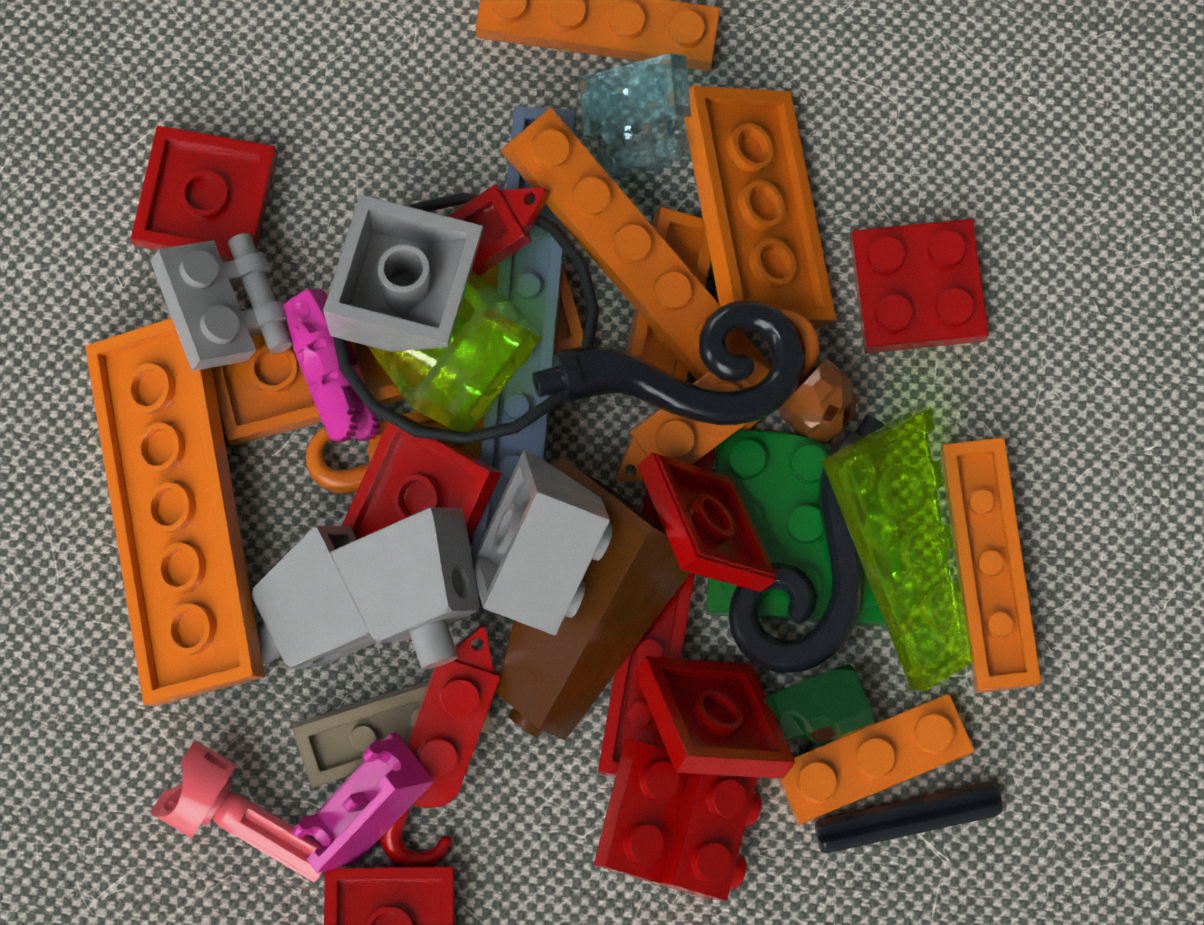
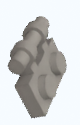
M249 233L238 234L228 240V245L234 258L232 261L222 262L214 240L158 249L150 260L191 371L248 361L256 351L251 338L253 336L263 335L269 352L272 354L283 352L293 345L286 327L288 323L283 307L284 303L276 301L267 278L271 273L270 266L265 254L257 252ZM233 287H245L253 310L241 311Z

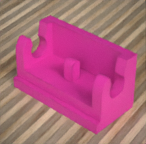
M397 732L390 733L384 740L373 742L362 754L364 762L314 815L303 817L293 828L292 834L295 837L303 838L305 835H311L321 843L322 846L317 848L307 858V861L316 873L356 864L434 782Z

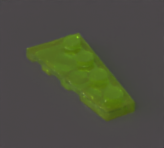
M931 407L915 408L822 460L911 690L919 691L929 690L972 663L960 583L951 581L948 562L949 550L954 549L950 524H942L937 488L944 487L940 460L932 461L928 431L935 430Z

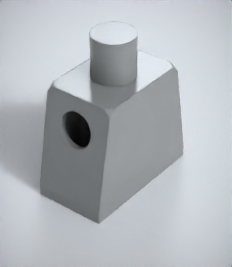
M430 507L331 551L333 561L370 635L375 641L384 643L412 639L421 670L435 668L458 658L448 624L478 611L480 604L467 526L462 508Z
M315 526L253 587L252 598L264 622L257 626L263 664H269L281 656L284 663L291 669L318 667L377 643L370 635L331 555V551L357 540L350 526Z

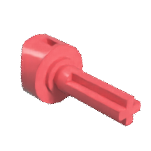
M194 740L181 761L183 771L182 783L164 790L150 814L190 838H193L201 824L207 827L211 819H213L222 829L315 883L322 872L316 873L307 861V858L317 848L322 846L321 843L308 835H305L303 838L295 837L292 834L293 826L242 795L230 792L229 789L233 783L228 779L237 764Z

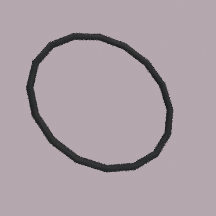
M462 192L413 203L408 207L431 212L466 204L477 197L478 194ZM539 214L534 224L549 232L577 267L588 310L581 348L593 347L600 310L588 263L559 225ZM333 337L339 370L368 410L413 437L471 444L520 432L564 401L560 392L554 393L513 422L470 432L418 426L376 401L351 367L346 341Z

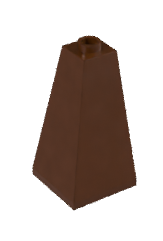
M561 457L555 468L602 498L610 518L609 523L613 526L611 540L603 557L599 561L591 560L582 579L585 582V592L580 607L572 618L564 617L556 636L514 620L500 672V679L495 692L513 707L508 717L521 729L536 738H539L544 731L566 740L690 572L680 569L666 533L661 526L613 489Z

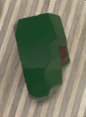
M850 664L808 678L763 699L776 717L785 740L803 738L821 747L875 723L868 699L856 671Z

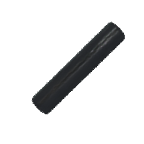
M989 781L820 818L815 823V834L821 852L831 853L995 817L1002 812V799L996 783Z

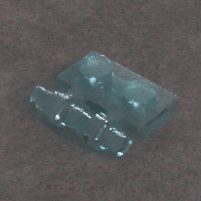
M669 53L579 78L583 135L587 138L602 139L603 146L592 156L613 180L628 177L632 169L644 167L646 170L654 171L667 168L672 165L675 159L688 155L690 150L689 141L682 133L673 135L672 122L691 117L686 56ZM643 129L644 136L639 139L637 144L632 145L631 131Z

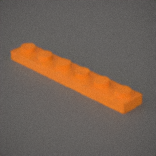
M550 107L505 145L500 152L531 188L543 187L550 192L545 202L548 208L651 328L660 336L675 356L689 369L688 371L696 380L709 371L700 357L699 334L705 320L720 308L719 303ZM740 328L728 334L726 347L731 353L751 356L763 363L770 371L771 364ZM759 420L749 422L739 430H749Z

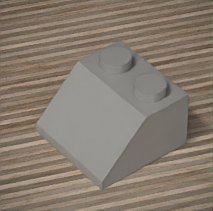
M360 194L323 309L330 336L390 352L449 347L482 237L483 226Z
M523 450L472 562L483 609L556 636L564 617L572 618L578 611L585 592V582L582 581L584 574L592 559L599 561L605 554L611 540L613 526L609 523L610 518L601 497L536 454Z

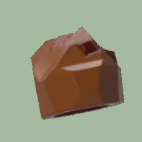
M825 357L815 365L806 378L799 382L798 388L791 398L777 410L781 418L798 435L818 442H828L839 434L841 429L855 415L857 395L852 390L853 383L845 373Z

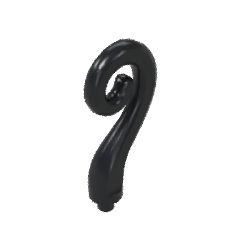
M752 300L735 301L718 308L705 320L699 334V353L704 365L719 379L732 382L745 380L753 373L754 362L746 355L731 353L726 347V338L731 331L738 328H749L757 331L767 340L770 346L772 365L767 376L752 387L734 392H717L703 389L627 351L594 346L553 354V367L533 372L532 379L538 397L560 392L563 400L569 403L603 394L623 393L690 420L715 425H739L768 416L791 398L798 388L805 368V346L794 323L779 309L763 302Z
M865 415L855 432L841 429L823 465L818 497L830 558L832 589L827 609L817 625L808 634L799 639L782 640L766 632L759 622L757 609L760 599L766 592L774 589L782 590L789 596L788 617L790 621L795 624H802L811 618L816 609L817 592L807 574L796 566L780 562L771 563L777 580L765 590L758 592L737 586L733 592L728 615L731 634L739 650L752 663L763 670L776 673L804 672L817 667L832 657L845 644L858 622L863 607L866 584V561L860 523V501L867 484L884 457V453L876 445L887 429L882 422L870 415Z

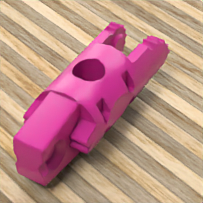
M306 289L288 300L283 307L287 316L286 319L294 352L321 421L325 425V431L328 433L331 441L346 442L351 440V437H354V440L360 441L376 439V435H379V430L381 429L378 416L368 410L339 370L333 337L329 334L323 313L327 295L323 289ZM345 340L350 365L367 387L351 343Z

